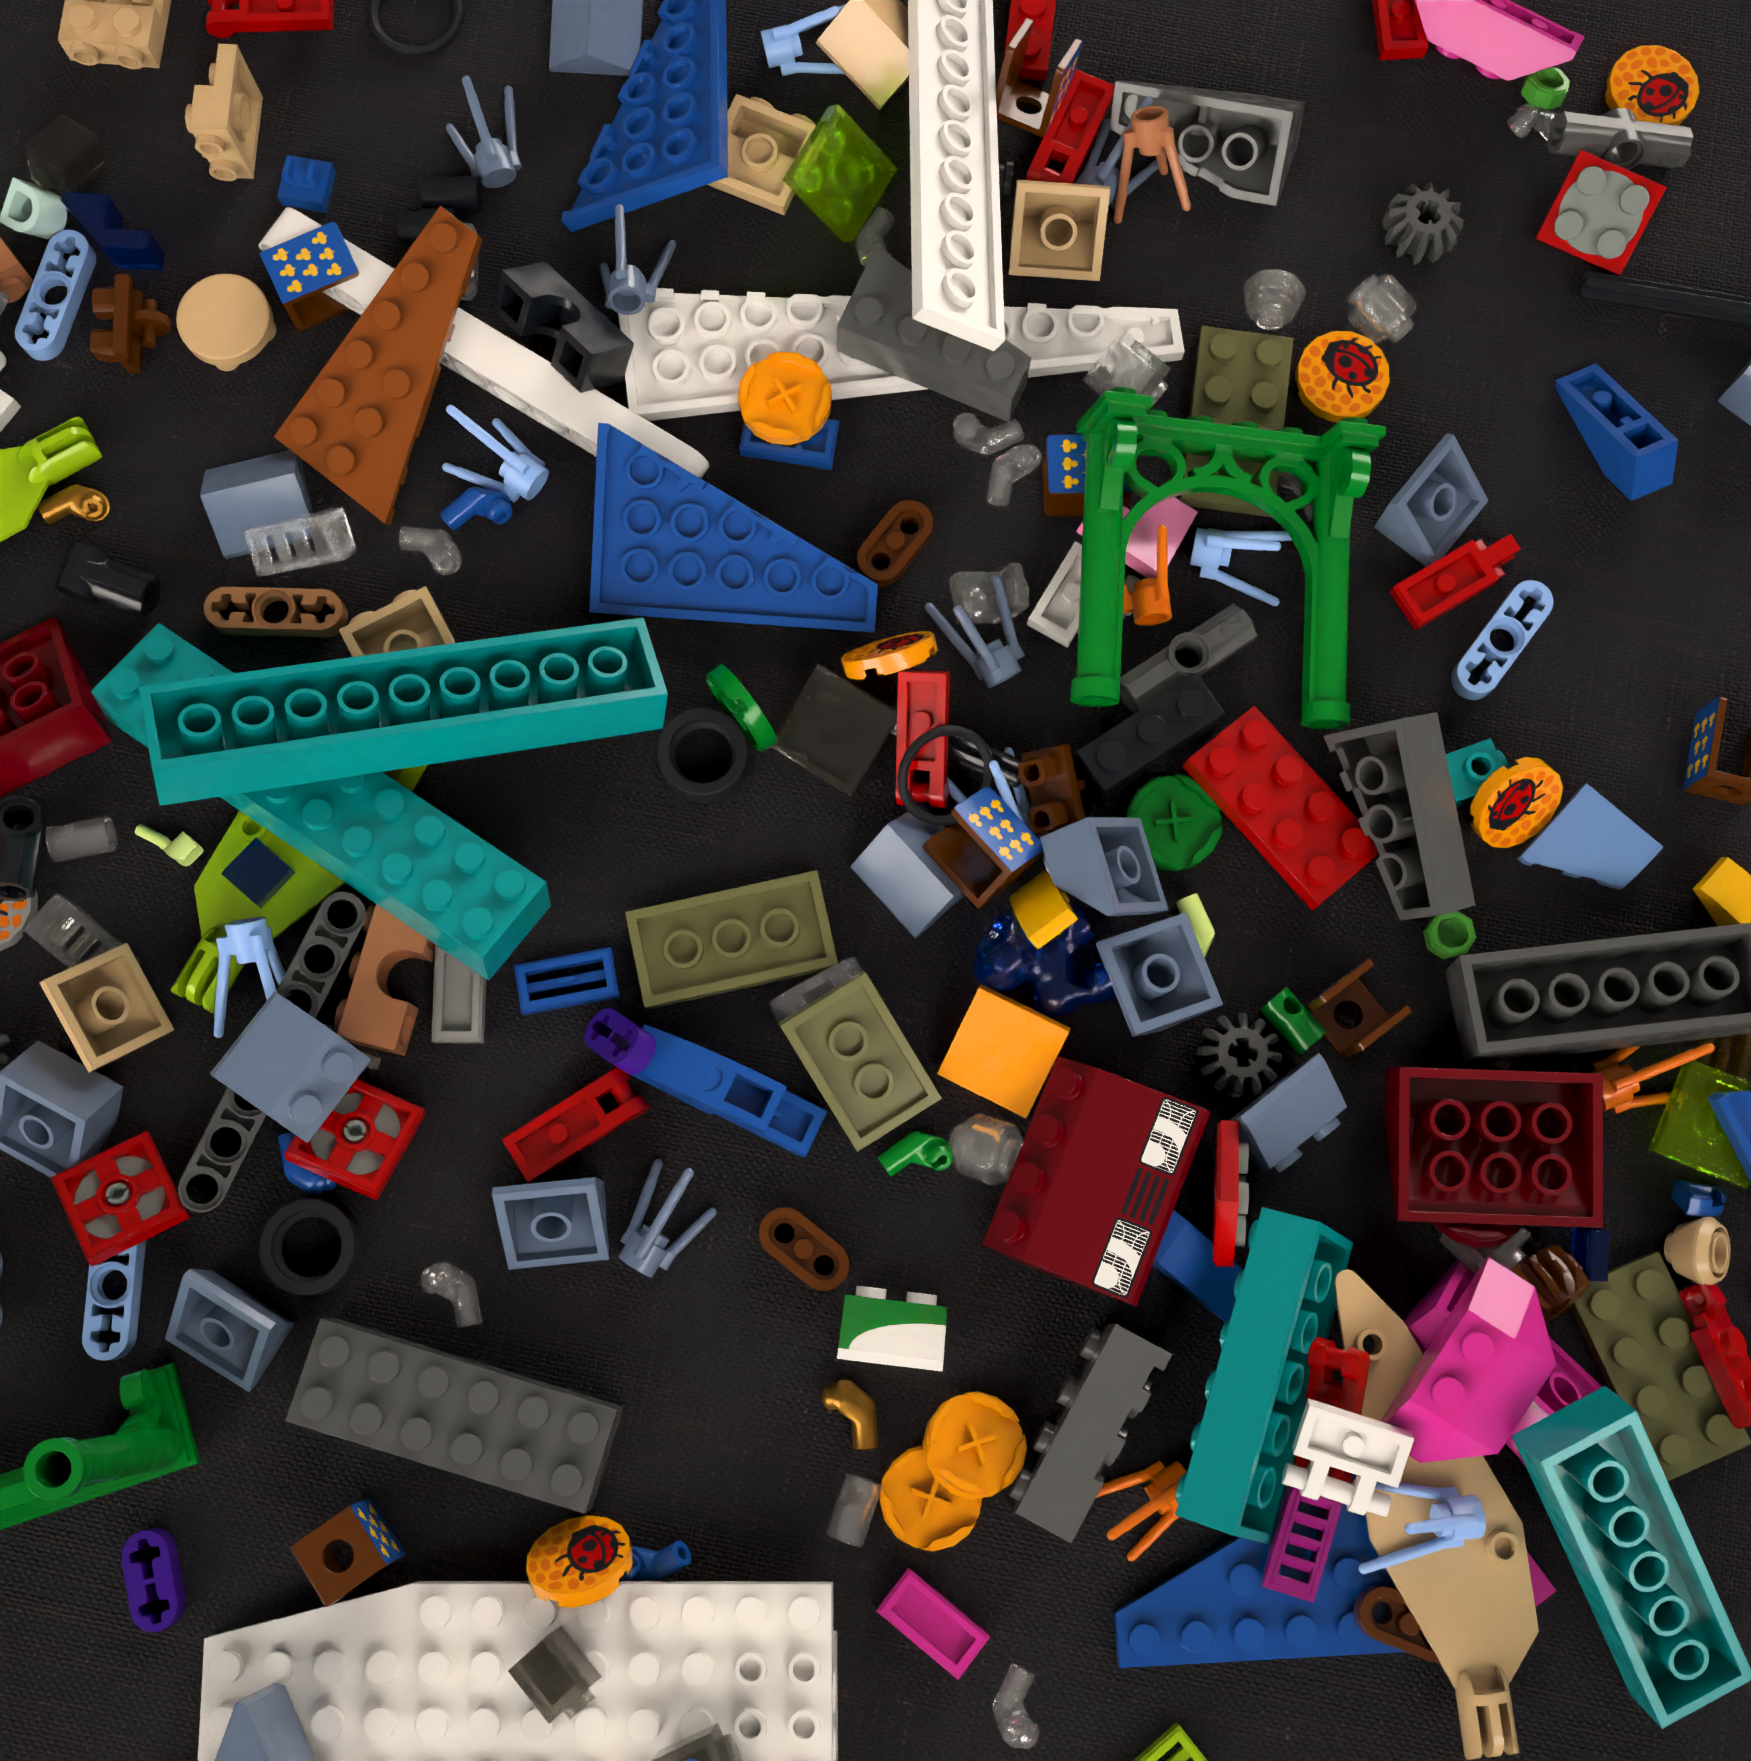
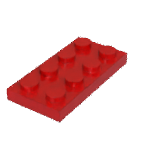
M1255 706L1188 758L1182 766L1312 911L1379 854L1370 836H1364L1358 818Z

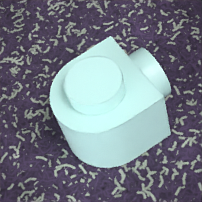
M13 177L0 215V223L15 231L44 239H51L56 233L63 231L67 221V209L63 199L41 185Z

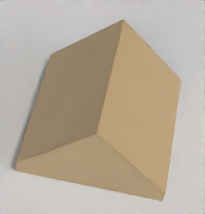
M849 0L816 41V44L879 110L909 81L908 9L900 0Z
M1017 180L1012 212L1009 275L1100 281L1110 186Z
M128 943L39 982L88 1073L174 1031L170 1020Z

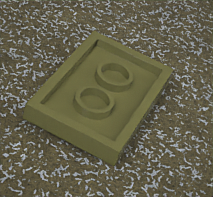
M864 970L778 1022L857 1152L942 1099Z

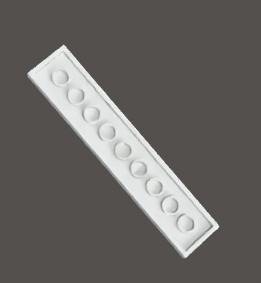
M908 0L912 319L995 351L1005 341L993 0Z

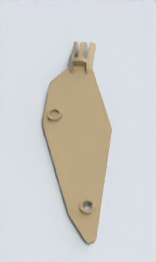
M1342 1270L1334 1278V1288L1343 1350L1347 1351V1349L1353 1347L1364 1351V1338L1367 1335L1373 1338L1374 1349L1369 1353L1370 1365L1362 1416L1381 1421L1423 1356V1353L1404 1321L1354 1271ZM1408 1456L1400 1482L1436 1488L1455 1486L1459 1496L1475 1495L1479 1498L1484 1509L1486 1530L1484 1536L1480 1539L1464 1540L1463 1547L1445 1548L1387 1567L1386 1570L1455 1689L1466 1760L1480 1759L1482 1754L1488 1758L1501 1756L1503 1751L1508 1755L1519 1753L1509 1684L1539 1633L1523 1523L1484 1456L1420 1463ZM1374 1489V1491L1391 1496V1505L1386 1517L1366 1512L1369 1540L1379 1557L1438 1538L1434 1532L1417 1534L1405 1532V1526L1408 1523L1430 1520L1431 1505L1437 1504V1500Z

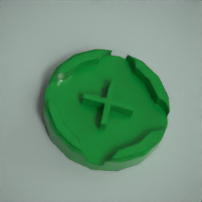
M723 664L717 665L712 671L707 673L706 682L721 708L724 711L726 710L728 714L731 712V717L738 721L749 744L761 752L775 745L777 737L770 723L734 674Z
M1160 776L1149 780L1136 791L1126 810L1125 818L1141 819L1155 867L1159 870L1181 871L1197 866L1213 852L1222 833L1220 808L1196 781L1189 776Z

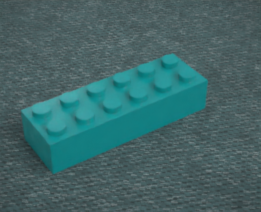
M1262 1207L1259 1220L1253 1222L1249 1231L1248 1246L1250 1251L1245 1269L1239 1272L1235 1280V1305L1231 1319L1225 1322L1221 1330L1219 1343L1222 1351L1217 1369L1210 1374L1206 1383L1205 1397L1208 1401L1202 1421L1197 1423L1191 1436L1190 1445L1193 1454L1188 1471L1183 1474L1177 1486L1176 1501L1178 1507L1175 1515L1232 1536L1271 1545L1287 1485L1281 1483L1283 1470L1286 1463H1294L1296 1456L1293 1454L1292 1446L1304 1412L1310 1366L1308 1364L1309 1348L1315 1338H1328L1337 1305L1334 1278L1338 1272L1346 1270L1353 1242L1319 1221Z
M1603 1386L1512 1435L1630 1695L1661 1729L1751 1681V1668L1637 1411L1609 1388Z

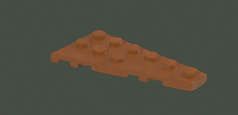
M442 206L435 212L274 436V438L379 520L390 526L396 510L393 507L400 485H404L409 470L407 463L415 439L420 436L442 368L439 364L446 343L450 342L455 327L453 321L461 296L466 293L483 241L478 234Z

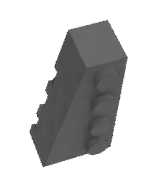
M875 246L837 325L838 352L1009 422L1028 380L1031 357L1005 339L995 351H992L912 319V271L877 246Z
M1438 713L1401 718L1323 736L1329 751H1336L1344 769L1339 775L1346 792L1353 791L1363 817L1359 818L1358 821L1364 836H1370L1380 855L1375 862L1399 920L1439 916L1476 906Z
M1104 1323L1100 1331L1092 1328L1079 1353L1086 1360L1077 1377L1069 1374L1064 1381L1056 1398V1402L1063 1406L1054 1424L1047 1420L1044 1422L1032 1447L1039 1454L1030 1471L1022 1468L1009 1492V1496L1015 1499L1012 1509L1016 1514L1069 1543H1072L1103 1485L1105 1476L1100 1474L1103 1465L1105 1464L1110 1467L1115 1459H1117L1126 1442L1128 1428L1123 1425L1127 1417L1134 1419L1138 1412L1143 1411L1151 1396V1391L1149 1390L1152 1382L1148 1380V1377L1153 1367L1155 1366L1164 1371L1173 1355L1117 1324Z

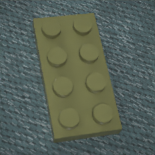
M1202 326L1198 338L1189 417L1207 416L1213 419V423L1226 425L1236 422H1253L1259 426V429L1273 431L1284 428L1294 338ZM1185 454L1186 472L1183 478L1188 477L1187 473L1191 469L1206 465L1208 457ZM1235 460L1240 469L1253 475L1250 483H1253L1255 473L1264 464ZM1218 471L1214 474L1220 476ZM1271 471L1269 475V485L1275 494H1277L1279 471ZM1190 493L1180 495L1179 499L1190 507L1271 517L1251 503L1223 494Z
M817 870L625 912L646 1010L839 968Z
M1659 1251L1650 1252L1589 1279L1590 1282L1587 1290L1583 1292L1580 1299L1571 1305L1570 1309L1607 1387L1637 1411L1667 1481L1750 1445L1751 1440L1745 1428L1737 1429V1427L1733 1426L1692 1341L1689 1332L1695 1327Z

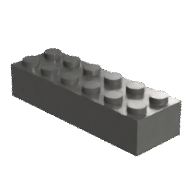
M1751 923L1460 955L1445 971L1464 1066L1751 1034Z
M320 1318L285 1421L585 1514L593 1508L624 1407L337 1318Z

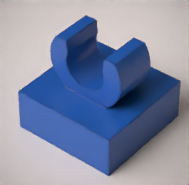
M288 155L285 158L281 174L282 179L277 194L281 205L326 213L336 176L333 164L331 162Z

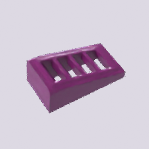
M1287 1485L1272 1544L1269 1548L1261 1587L1314 1603L1338 1523L1342 1503L1322 1496L1316 1501L1301 1496L1300 1489ZM1299 1502L1321 1508L1319 1518L1297 1511ZM1293 1522L1316 1529L1315 1538L1312 1539L1291 1532ZM1287 1543L1310 1550V1560L1286 1554ZM1281 1564L1307 1572L1305 1581L1301 1582L1279 1575Z

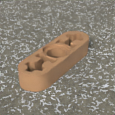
M220 587L212 591L204 603V614L207 620L219 632L226 635L332 637L340 633L339 629L345 627L348 620V612L343 602L334 592L326 589ZM275 601L286 602L289 611L283 621L279 623H268L265 621L264 611L270 603ZM233 602L239 610L252 611L254 621L252 622V619L246 612L230 613L229 620H225L220 615L219 610L227 609L228 603ZM301 602V606L306 612H321L323 604H328L334 614L326 615L325 622L320 623L313 614H301L298 603Z

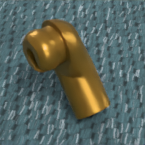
M74 484L41 501L37 508L44 520L51 525L70 514L90 521L102 520L108 515L110 504L103 493Z
M841 1379L837 1382L828 1383L822 1393L823 1403L827 1409H837L851 1420L853 1449L878 1448L876 1405L872 1397L853 1381Z

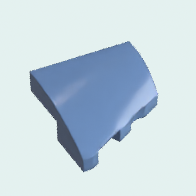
M1586 783L1579 788L1555 818L1538 833L1517 859L1524 865L1539 864L1561 870V874L1573 878L1584 876L1596 880L1599 885L1621 890L1649 864L1663 846Z

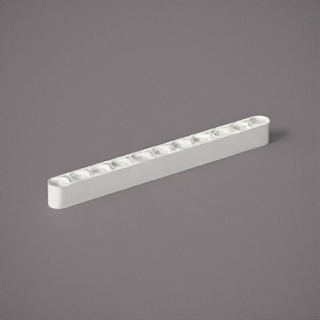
M286 207L259 243V248L265 251L322 225L297 210ZM344 239L359 270V275L322 292L362 315L394 271V268ZM458 307L453 321L455 325L450 342L446 343L440 361L441 364L596 457L598 423H608L699 478L703 477L710 465L704 456L694 448L595 389L580 393L551 366L549 361Z

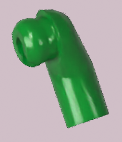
M915 1131L909 1133L884 1151L877 1159L889 1176L892 1177L910 1163L926 1166L936 1171L946 1170L952 1165L954 1154L951 1145L942 1137Z

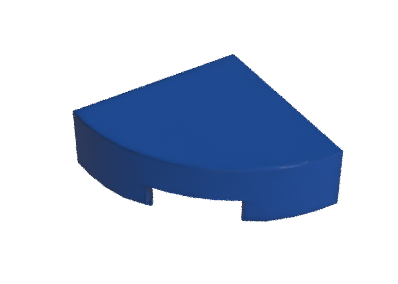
M1679 1180L1674 1183L1671 1198L1686 1215L1713 1217L1723 1213L1727 1192L1723 1187Z

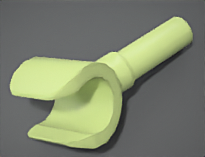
M139 824L135 829L136 835L159 846L168 856L184 867L190 866L204 852V849L184 831L171 841L167 836L143 824Z

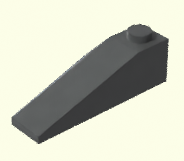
M1124 80L1115 81L1109 129L1122 135V132L1131 121L1132 113L1139 109L1146 97L1150 96L1153 99L1151 106H1161L1168 110L1169 127L1174 129L1175 146L1183 171L1194 177L1199 176L1219 187L1220 192L1231 198L1272 206L1278 205L1297 148L1305 102L1249 93Z

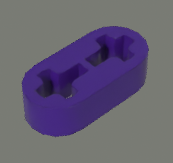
M611 1008L602 1009L589 1022L584 1035L587 1047L630 1075L638 1074L644 1070L651 1062L656 1050V1039L653 1035Z
M160 1528L142 1530L133 1534L125 1542L121 1561L133 1622L143 1631L149 1633L159 1632L176 1624L182 1617L185 1610V1593L177 1547L173 1537L167 1531ZM146 1539H148L150 1547L159 1546L160 1556L152 1560L153 1577L149 1561H140L138 1557V1550L146 1547ZM153 1583H155L159 1600L168 1599L169 1609L161 1613V1620L158 1613H149L147 1610V1603L155 1600Z

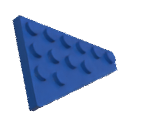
M664 0L657 12L661 22L652 41L644 40L630 69V77L619 92L617 98L622 104L612 125L604 124L591 151L590 161L582 170L577 184L581 187L579 195L571 211L562 212V222L571 232L615 217V206L618 204L624 206L625 214L728 177L726 0Z
M598 423L589 612L875 633L878 584L611 424Z
M1352 1474L1351 1483L1356 1479V1474ZM1300 1501L1297 1511L1319 1518L1321 1508ZM1342 1503L1338 1523L1314 1603L1261 1587L1270 1545L1240 1537L1232 1538L1197 1559L1198 1561L1169 1579H1164L1154 1585L1148 1592L1138 1598L1134 1597L1113 1610L1117 1665L1119 1668L1404 1652L1364 1634L1354 1618L1355 1600L1366 1587L1381 1584L1398 1590L1386 1568L1367 1574L1359 1572L1358 1568L1361 1563L1379 1557L1369 1540L1366 1513L1365 1515L1350 1512L1347 1510V1505ZM1293 1522L1291 1532L1314 1539L1316 1529ZM1287 1543L1286 1554L1310 1560V1550ZM1281 1564L1278 1574L1304 1582L1307 1572ZM1383 1602L1377 1603L1373 1607L1372 1616L1375 1621H1381L1386 1616V1606ZM1421 1631L1422 1638L1424 1639V1641H1427L1426 1638H1425V1636L1423 1635V1633H1422V1631Z

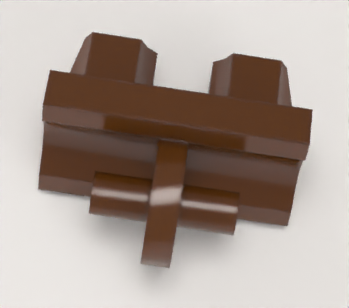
M115 274V286L92 289L94 314L99 320L113 319V329L92 330L90 332V350L98 361L120 362L128 373H142L143 346L148 348L155 347L156 337L164 336L171 331V320L167 315L157 311L158 302L156 300L145 299V295L141 291L132 287V277L130 274Z
M1070 744L1022 753V762L1019 763L1017 768L1021 783L1029 788L1032 807L1028 813L1031 831L1038 833L1042 837L1084 819L1085 814L1080 791L1087 789L1085 779L1077 781Z

